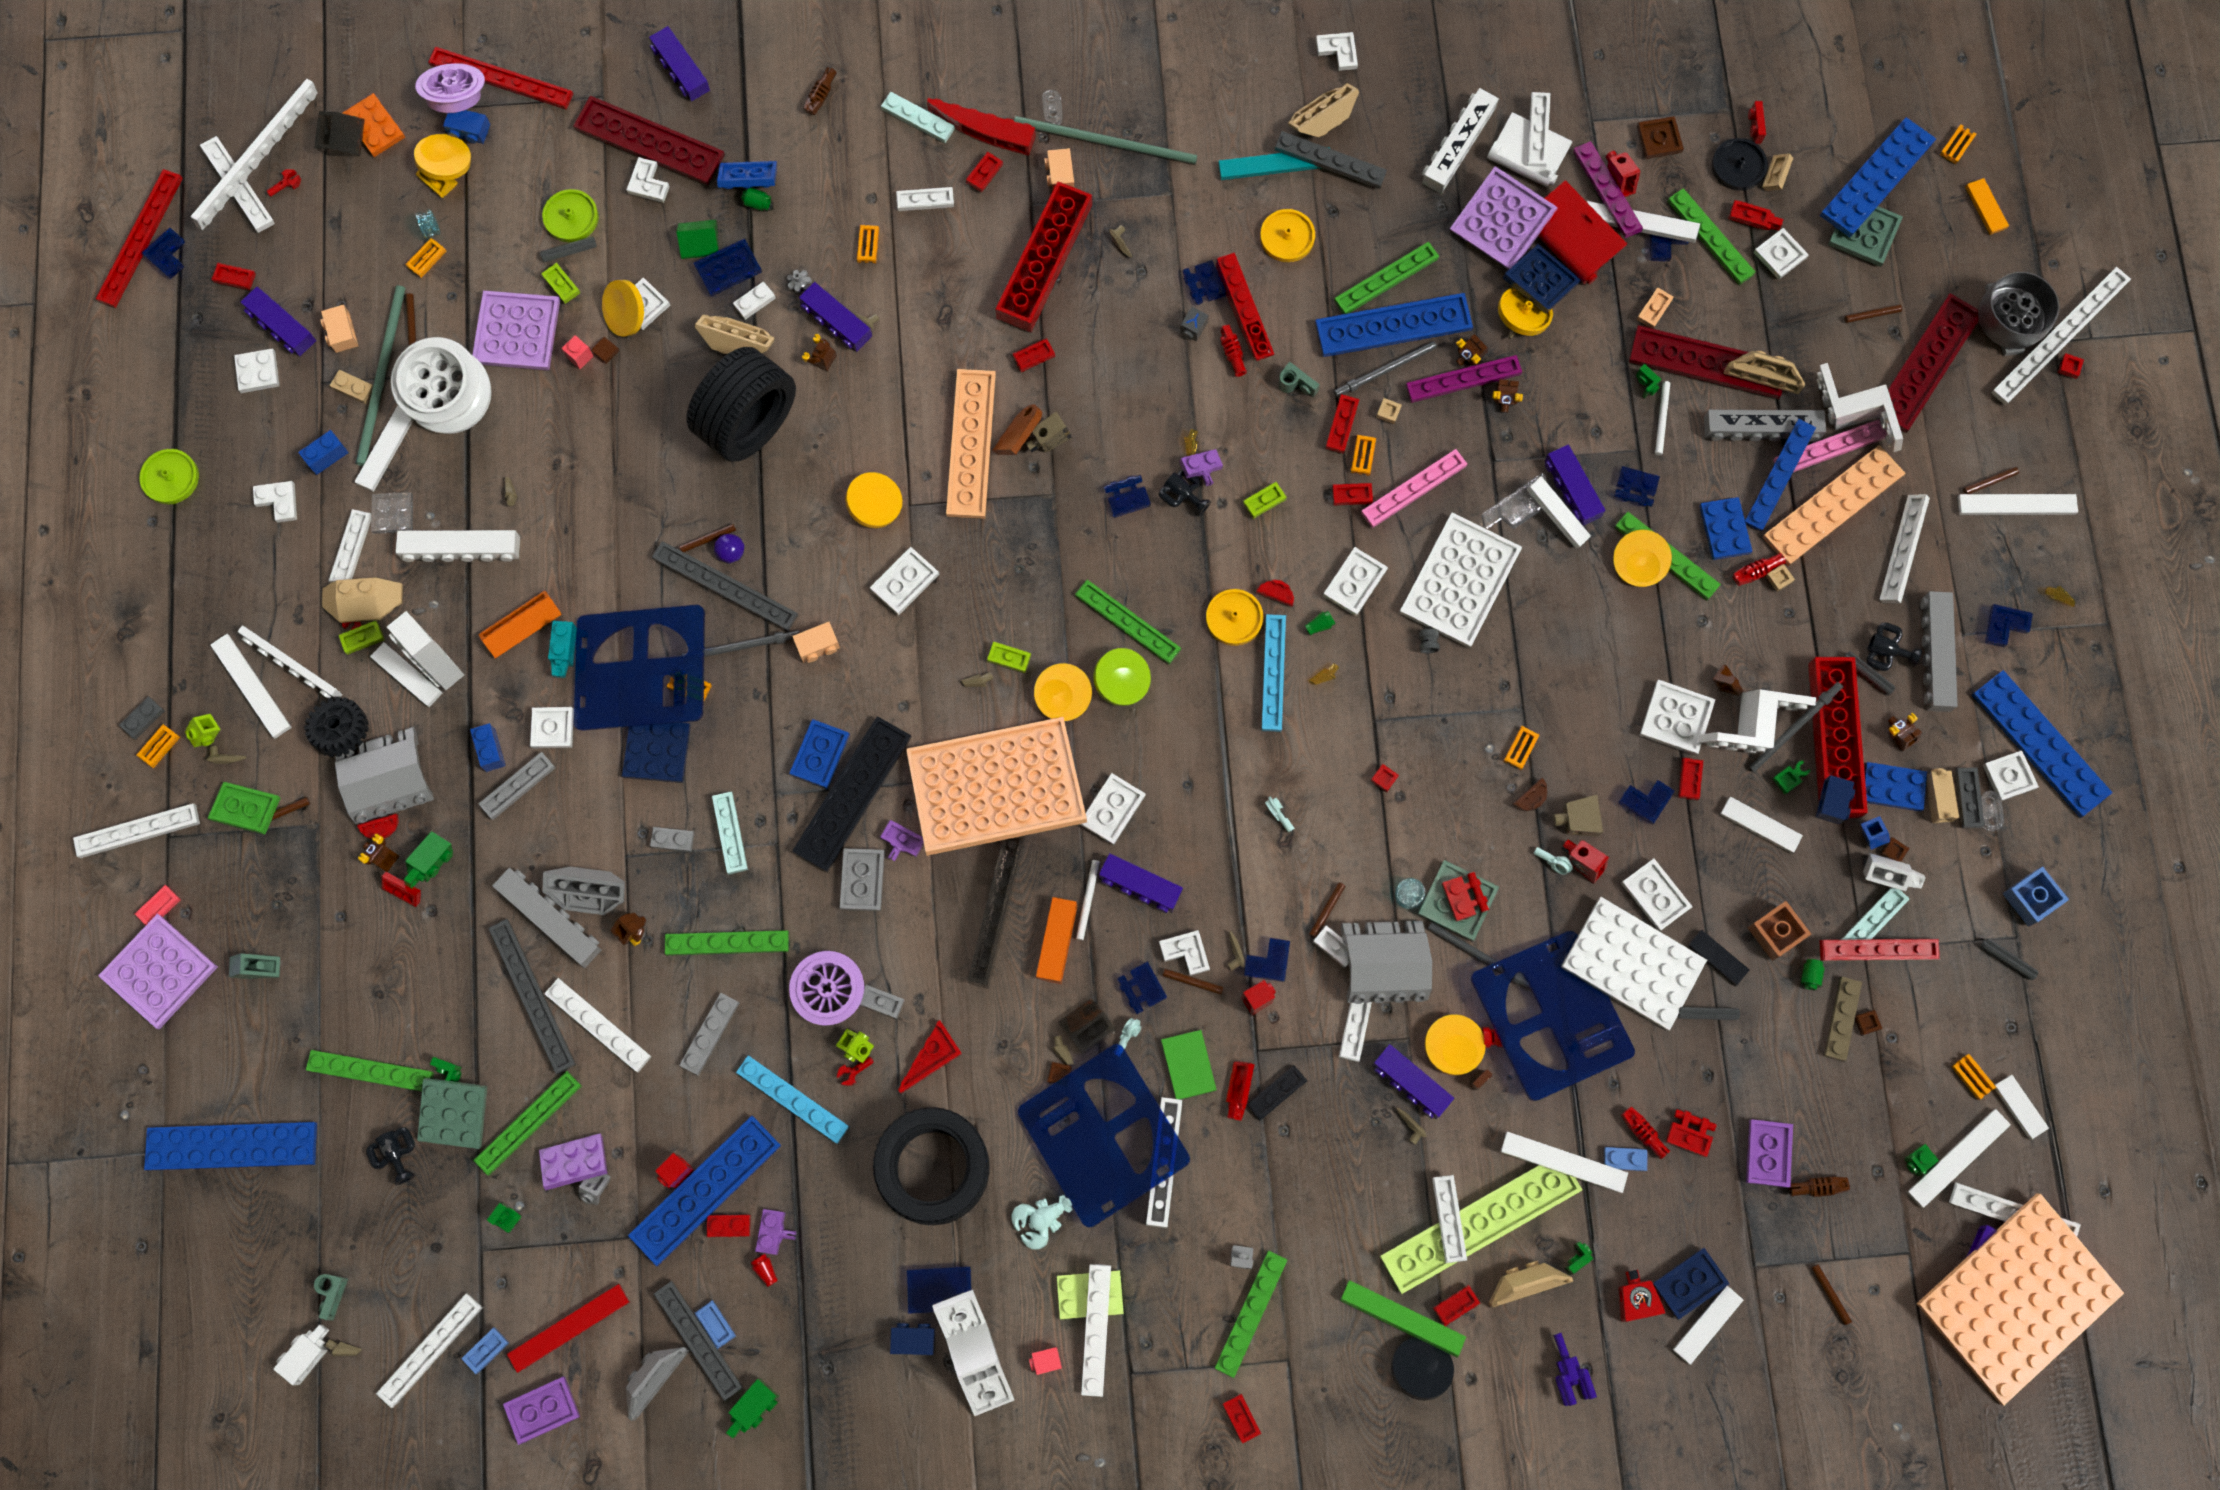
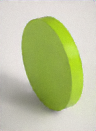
M567 189L549 198L543 208L542 218L547 231L552 237L562 242L571 243L587 238L595 230L599 214L595 202L588 194L580 190Z
M165 449L154 453L144 462L139 480L142 490L148 497L157 503L170 505L187 499L194 492L199 481V471L196 463L186 453L177 449Z
M1117 648L1107 652L1098 660L1094 668L1093 679L1096 690L1105 701L1116 706H1128L1138 702L1145 696L1150 687L1151 674L1148 664L1141 655L1130 649Z

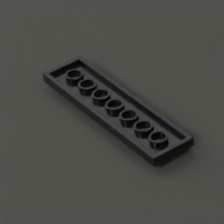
M877 716L792 852L828 873L912 736Z

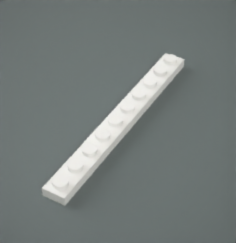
M306 79L191 215L196 227L203 230L212 222L213 217L223 209L224 204L229 198L234 196L236 190L247 180L249 174L258 167L260 161L269 154L275 143L280 141L282 135L293 125L296 118L304 112L306 106L315 99L318 92L312 81Z
M2116 267L1991 394L2006 406L2131 278Z

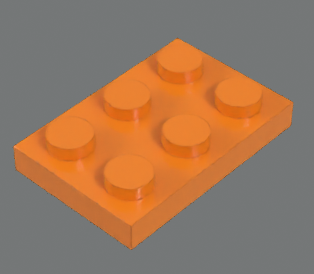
M374 93L342 113L373 157H376L405 138L403 132Z

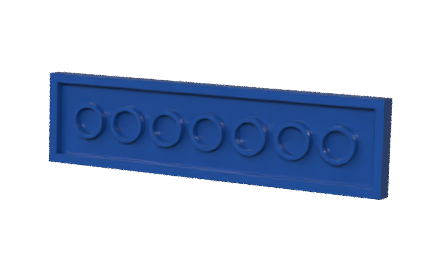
M1906 117L1820 214V217L1851 238L1937 138Z
M1465 293L1315 320L1323 357L1472 331L1473 329Z
M2004 670L1972 694L1973 698L2080 818L2113 793Z
M752 1115L628 1236L656 1266H659L709 1215L762 1166L781 1145Z
M317 1123L147 1128L144 1170L315 1165Z

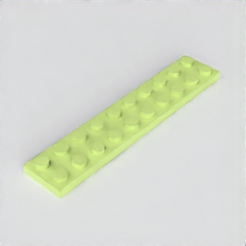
M1538 1165L1461 1209L1459 1212L1466 1256L1473 1254L1582 1191L1576 1178ZM1439 1223L1380 1256L1400 1294L1405 1293L1457 1263H1445Z

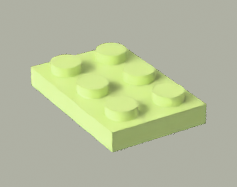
M1111 1271L1108 1315L1124 1314L1120 1271ZM1089 1273L1057 1276L1060 1319L1086 1317Z

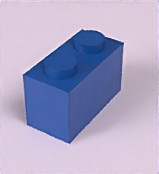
M464 110L448 113L443 127L449 136L465 139L474 144H484L491 124L486 115Z
M330 430L298 453L313 472L318 475L349 452L332 430Z
M490 723L470 729L480 767L489 772L506 766L496 729Z

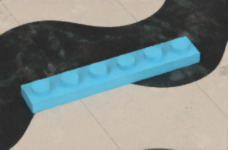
M1266 614L1261 731H1282L1286 615Z
M749 1055L737 1070V1074L838 1144L849 1129L847 1124Z

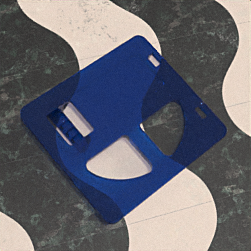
M687 605L591 614L579 617L576 632L575 728L580 731L699 721L703 717L704 608L700 605ZM654 624L662 625L676 631L685 640L688 646V653L684 656L649 659L650 626ZM627 627L634 628L632 660L594 663V656L603 642ZM582 638H587V648H582ZM686 674H687V701H686ZM665 676H671L674 679L673 706L663 707ZM580 697H586L585 707L580 708Z
M1567 931L1477 970L1471 975V982L1527 1097L1532 1101L1543 1099L1632 1058L1635 1054V1048L1609 996L1561 968L1578 937L1574 931ZM1556 943L1558 949L1549 952L1546 946ZM1502 966L1504 973L1495 976L1492 970ZM1516 973H1522L1541 1008V1013L1514 1025L1509 1022L1507 1017L1506 995L1512 978ZM1599 1023L1604 1025L1605 1029L1577 1041V1033ZM1549 1027L1568 1063L1567 1070H1554L1538 1063L1522 1048L1520 1040L1523 1037ZM1609 1040L1612 1041V1048L1593 1057H1585L1583 1052Z
M1114 1044L1018 1108L1020 1119L1066 1197L1071 1201L1072 1207L1082 1224L1088 1228L1095 1227L1187 1167L1191 1161L1188 1151L1125 1049L1119 1044ZM1094 1079L1115 1082L1130 1091L1135 1096L1136 1102L1121 1114L1105 1122L1085 1090V1083ZM1068 1097L1069 1100L1040 1118V1114L1063 1098ZM1072 1112H1077L1079 1119L1056 1135H1050L1049 1127ZM1145 1117L1149 1119L1152 1128L1153 1151L1145 1171L1137 1174L1115 1137L1118 1133ZM1167 1165L1170 1171L1159 1177L1156 1171ZM1112 1200L1115 1207L1104 1213L1102 1206Z

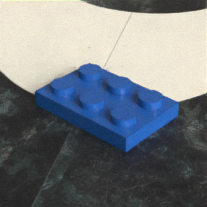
M777 161L720 163L717 178L718 188H751L753 186L768 188L775 186Z
M1739 497L1705 502L1699 505L1712 560L1748 555L1753 552Z
M812 719L789 774L828 789L850 733Z
M1871 762L1864 764L1867 803L1919 812L1924 810L1927 771Z

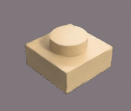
M1384 398L1376 418L1395 424L1402 405Z
M1784 564L1766 575V578L1777 592L1795 580Z

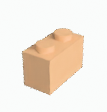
M1070 148L1048 150V158H1044L1045 170H1049L1050 175H1046L1047 186H1051L1053 191L1057 181L1074 187Z
M344 305L321 311L323 319L320 320L323 329L327 331L325 340L328 347H332L336 353L358 347L351 316Z
M830 622L792 636L803 663L814 662L819 656L824 654L831 655L840 648Z

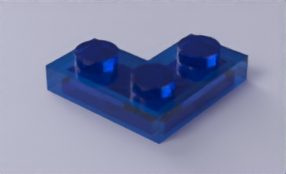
M170 227L142 252L170 280L185 267L172 255L185 241Z
M1650 234L1651 261L1670 262L1671 244L1688 245L1689 242Z
M1993 604L1990 609L1985 643L2006 647L2010 630L2029 633L2033 613Z
M1657 780L1648 795H1645L1630 785L1618 803L1653 825L1675 790Z
M1270 938L1267 958L1247 955L1244 976L1285 982L1290 941Z

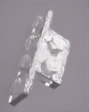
M1542 473L1533 478L1526 485L1486 510L1481 515L1483 526L1488 529L1502 519L1512 529H1515L1543 510L1528 492L1527 488L1541 476L1547 482L1546 475Z

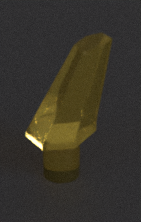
M1193 429L1190 430L1188 438L1184 437L1187 456L1196 454L1198 442L1195 439L1198 431Z
M2057 586V588L2047 587L2046 595L2055 596L2054 599L2075 607V600L2061 586Z
M1333 663L1329 669L1324 668L1311 678L1309 683L1317 685L1335 679V673L1339 666Z

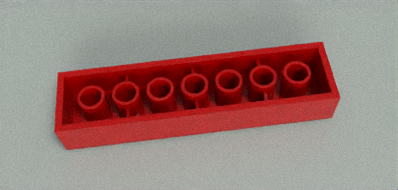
M1057 181L995 309L996 319L1030 333L1032 332L1090 212L1092 194Z
M1815 657L1808 664L1811 697H1815L1817 702L1819 700L1818 697L1823 692H1827L1837 681L1843 686L1832 698L1833 700L1828 705H1824L1812 717L1818 798L1820 800L1824 780L1830 775L1854 782L1853 789H1855V795L1853 800L1849 802L1848 808L1851 809L1849 818H1861L1868 813L1855 657Z

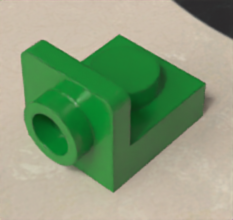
M1644 364L1638 370L1636 377L1640 384L1647 386L1642 395L1643 398H1646L1649 394L1653 396L1660 389L1658 385L1662 379Z
M436 1057L432 1058L430 1065L436 1067V1072L447 1075L445 1081H459L462 1067Z
M1922 1144L1904 1159L1907 1162L1906 1166L1909 1171L1917 1176L1926 1174L1927 1170L1939 1161L1926 1144Z
M499 1203L487 1221L510 1233L522 1216L507 1204Z
M1577 1242L1573 1245L1581 1256L1579 1257L1576 1254L1567 1261L1569 1265L1565 1269L1569 1275L1575 1274L1593 1260L1591 1256L1592 1251L1585 1243Z

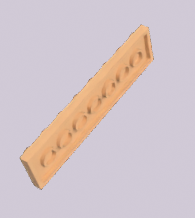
M957 369L946 509L947 517L986 519L996 371Z
M1878 445L1764 534L1762 538L1777 554H1783L1786 564L1789 566L1906 473Z

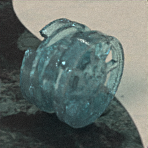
M427 209L428 214L426 212L415 214L425 239L431 238L434 232L437 235L441 234L431 209Z
M1408 878L1400 882L1395 891L1397 903L1405 909L1418 907L1425 897L1423 884L1414 878Z

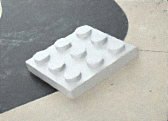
M1657 680L1639 736L1697 756L1702 744L1699 743L1700 735L1705 734L1716 699Z

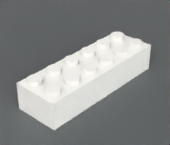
M407 611L387 626L391 632L389 637L437 687L442 686L447 690L464 676L463 672Z

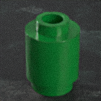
M748 188V190L743 192L742 201H744V206L767 211L771 203V196L767 195L766 192Z
M1807 959L1803 966L1801 984L1805 985V989L1816 991L1817 988L1822 987L1825 967H1823L1824 962L1816 959Z

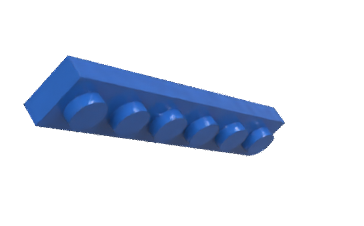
M1800 419L1796 421L1745 519L1747 525L1763 531L1816 429L1815 426Z

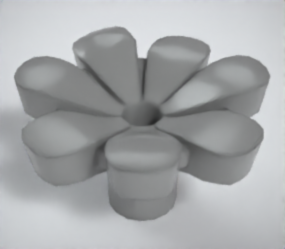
M795 270L793 275H788L787 281L790 282L788 289H794L795 293H800L801 289L806 291L809 288L807 284L812 283V279L807 277L808 272L802 270L800 273L798 270Z

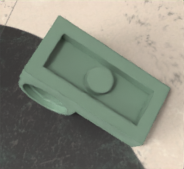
M1289 362L1280 373L1278 386L1285 393H1290L1299 386L1304 394L1314 397L1318 393L1320 384ZM1284 379H1291L1293 382L1286 383Z
M322 1274L314 1281L316 1292L326 1296V1299L321 1302L319 1307V1318L334 1320L348 1278L329 1274ZM329 1279L331 1287L325 1290L324 1282Z

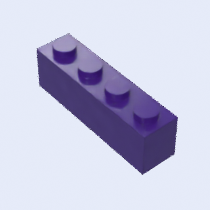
M669 26L649 37L651 51L655 56L659 55L661 65L664 69L668 68L672 81L674 83L678 82L680 85L679 90L684 97L688 96L692 102L710 91L706 78Z
M816 282L799 297L801 309L806 314L811 313L819 325H825L832 336L835 338L838 336L842 339V343L848 349L852 348L857 352L872 337L871 328Z
M255 287L241 301L245 307L243 311L251 319L253 317L257 318V324L264 330L268 328L271 331L270 335L276 341L282 340L285 343L283 346L291 354L295 352L301 356L316 342V339L306 328L259 287Z
M1569 444L1548 453L1545 459V467L1548 472L1552 473L1554 483L1558 489H1561L1564 502L1571 507L1572 514L1582 526L1601 518L1606 510Z
M1110 853L1099 873V879H1101L1102 884L1108 887L1116 886L1120 888L1119 891L1127 896L1133 894L1144 904L1149 905L1150 902L1156 905V909L1163 913L1173 912L1183 891V887Z
M1390 1044L1372 1064L1377 1075L1382 1078H1388L1391 1081L1390 1085L1399 1092L1402 1090L1407 1094L1406 1098L1414 1105L1419 1104L1423 1108L1422 1112L1431 1119L1433 1117L1438 1119L1455 1099Z

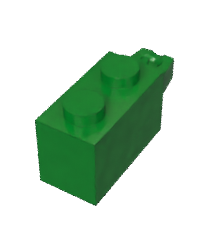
M431 831L406 859L405 863L407 873L409 874L405 877L404 884L412 889L419 881L428 882L431 877L434 878L443 863H447L452 858L453 850L451 843Z
M761 1378L757 1379L728 1412L732 1416L730 1421L733 1425L726 1433L733 1439L740 1431L745 1433L752 1427L756 1429L764 1420L762 1415L766 1411L771 1412L778 1404L776 1399L779 1395Z

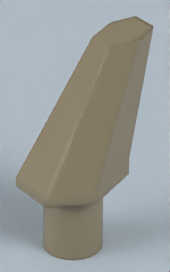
M507 477L505 478V500L508 506H513L517 500V494L511 479Z
M988 672L983 676L977 674L960 681L965 687H986V682L992 680L993 676Z
M1055 1036V1047L1052 1050L1066 1065L1074 1066L1075 1064L1067 1045H1063L1062 1036Z
M331 1339L325 1345V1347L332 1351V1356H357L362 1351L361 1348L343 1342L337 1344Z

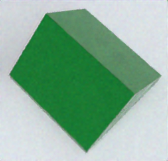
M717 220L678 223L676 232L681 259L719 256Z

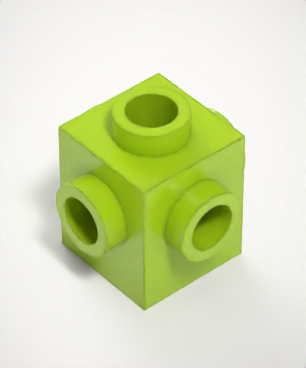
M207 714L192 718L184 732L195 748L211 745L220 728L212 715Z
M846 1029L836 1047L844 1051L845 1054L843 1056L853 1063L855 1060L863 1063L870 1055L874 1045L868 1042L869 1037L859 1031L857 1034Z

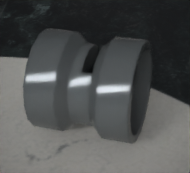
M1424 629L1419 631L1421 653L1428 654L1440 651V644L1437 642L1439 637L1438 630Z

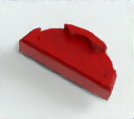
M1273 579L1264 584L1262 583L1256 590V593L1293 607V592L1290 586L1283 581Z
M398 814L357 825V827L369 839L375 838V834L386 839L395 832L398 826Z

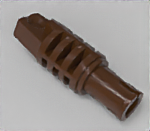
M826 67L821 79L815 82L804 105L806 113L815 115L823 105L831 90L830 85L837 75L833 68Z
M1847 1177L1810 1178L1807 1182L1790 1183L1789 1190L1792 1192H1789L1791 1197L1798 1195H1809L1812 1197L1832 1196L1848 1192L1850 1185Z

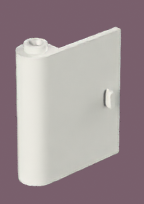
M1512 112L1499 138L1494 142L1487 159L1547 188L1549 185L1553 186L1558 177L1556 172L1573 141L1549 130L1546 167L1527 166L1530 120Z

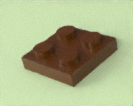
M1675 116L1638 122L1637 129L1646 159L1683 152L1684 148Z

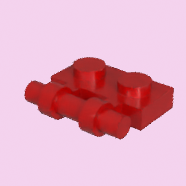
M1475 872L1467 874L1470 881L1464 884L1462 876L1442 883L1456 922L1475 916L1474 907L1476 906L1480 907L1482 913L1489 910L1487 897L1483 895L1480 887L1482 884L1480 879H1477ZM1473 889V892L1476 897V899L1472 901L1467 892V890Z
M1676 1109L1674 1117L1681 1119V1123H1671L1666 1143L1699 1156L1707 1157L1713 1137L1706 1135V1131L1714 1132L1717 1124L1709 1122V1119L1705 1117L1699 1118L1691 1115L1692 1113L1685 1110L1683 1112ZM1692 1123L1699 1126L1698 1131L1688 1128V1124Z

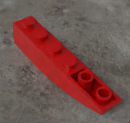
M927 99L928 111L953 124L956 130L986 144L1027 156L1030 155L1036 137L1035 127H1032V125L1018 123L1009 118L1003 119L991 113L985 114L973 108L967 109L955 103H945L940 99Z
M1235 252L1217 258L1216 271L1234 316L1255 360L1259 361L1274 356V351Z

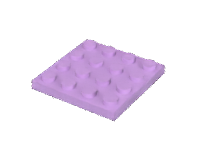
M1495 166L1453 223L1450 231L1509 270L1524 256L1554 215L1557 207Z
M483 291L472 355L482 365L549 370L560 298L556 296Z
M156 914L98 976L156 1029H160L218 966L165 918Z

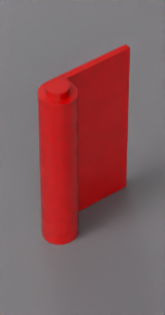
M1565 180L1544 198L1555 205L1557 210L1537 237L1573 274L1581 279L1584 285L1587 283L1590 285L1597 279L1598 276L1596 274L1598 270L1626 247L1627 243Z

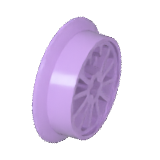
M456 63L444 64L424 72L417 79L415 87L417 93L426 100L427 105L431 109L443 113H455L473 107L480 100V90L484 86L485 78L483 73L473 66Z
M834 951L817 952L806 957L794 970L789 985L790 999L795 1010L807 1021L818 1025H834L849 1018L859 1007L864 994L863 976L854 961L844 954ZM834 966L832 975L828 979L826 967ZM823 967L824 976L815 970ZM838 969H842L845 973L834 981ZM812 976H820L819 984L811 985L809 982ZM847 976L850 977V984L837 986ZM807 984L813 991L804 992V985ZM824 986H827V987L830 986V988L832 989V991H831V992H828V991H827V992L824 994L825 990L823 989V987H824ZM852 987L850 995L838 991ZM819 994L811 1002H806L805 996ZM836 995L847 998L846 1004L842 1005ZM822 998L819 1009L813 1010L811 1006ZM832 999H834L841 1007L840 1009L834 1012L832 1006ZM828 1000L830 1012L822 1013L825 1002Z

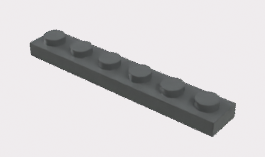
M1284 131L1281 132L1275 146V151L1378 189L1381 188L1387 172L1384 168Z
M669 1282L655 1292V1297L723 1400L726 1401L740 1391L743 1386L674 1282Z

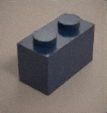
M1832 775L1827 777L1823 783L1815 818L1838 825L1847 820L1851 809L1848 808L1849 802L1853 800L1855 795V789H1853L1854 782Z
M897 1323L896 1328H891L890 1354L934 1355L935 1329L931 1328V1324H918V1328H909V1324Z

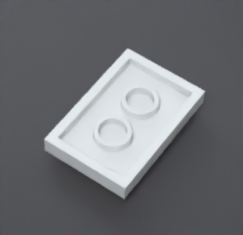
M910 547L870 587V590L899 616L940 574Z
M1354 547L1323 596L1354 616H1357L1386 573L1388 567Z
M1111 773L1086 812L1087 823L1079 825L1114 846L1146 794Z
M1652 859L1621 883L1659 932L1692 908V905L1655 859Z

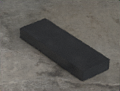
M1700 930L1688 944V947L1705 958L1706 962L1735 986L1750 971L1749 968L1703 930Z
M1293 1065L1250 1101L1247 1106L1258 1120L1261 1121L1304 1085L1307 1079Z

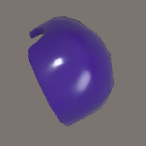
M724 534L715 542L714 554L719 561L728 564L736 562L744 554V543L741 538L734 534Z

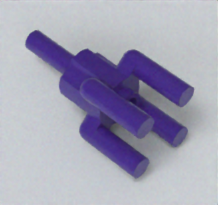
M1562 1333L1553 1335L1562 1359L1556 1362L1560 1375L1556 1376L1555 1381L1564 1406L1577 1404L1571 1387L1579 1384L1584 1400L1596 1398L1597 1395L1589 1371L1586 1368H1580L1576 1356L1570 1358Z

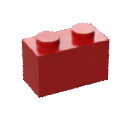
M1263 980L1243 992L1241 1000L1252 1016L1273 1003L1276 991L1270 982L1267 984Z
M673 1153L655 1172L659 1175L657 1179L662 1185L668 1188H677L695 1170L680 1155Z

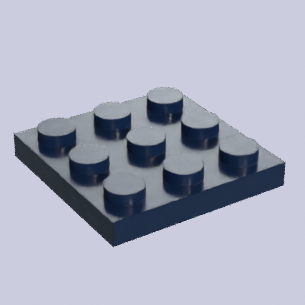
M1539 244L1503 276L1506 282L1545 314L1581 281V279Z
M630 718L622 777L683 783L691 729L690 723Z

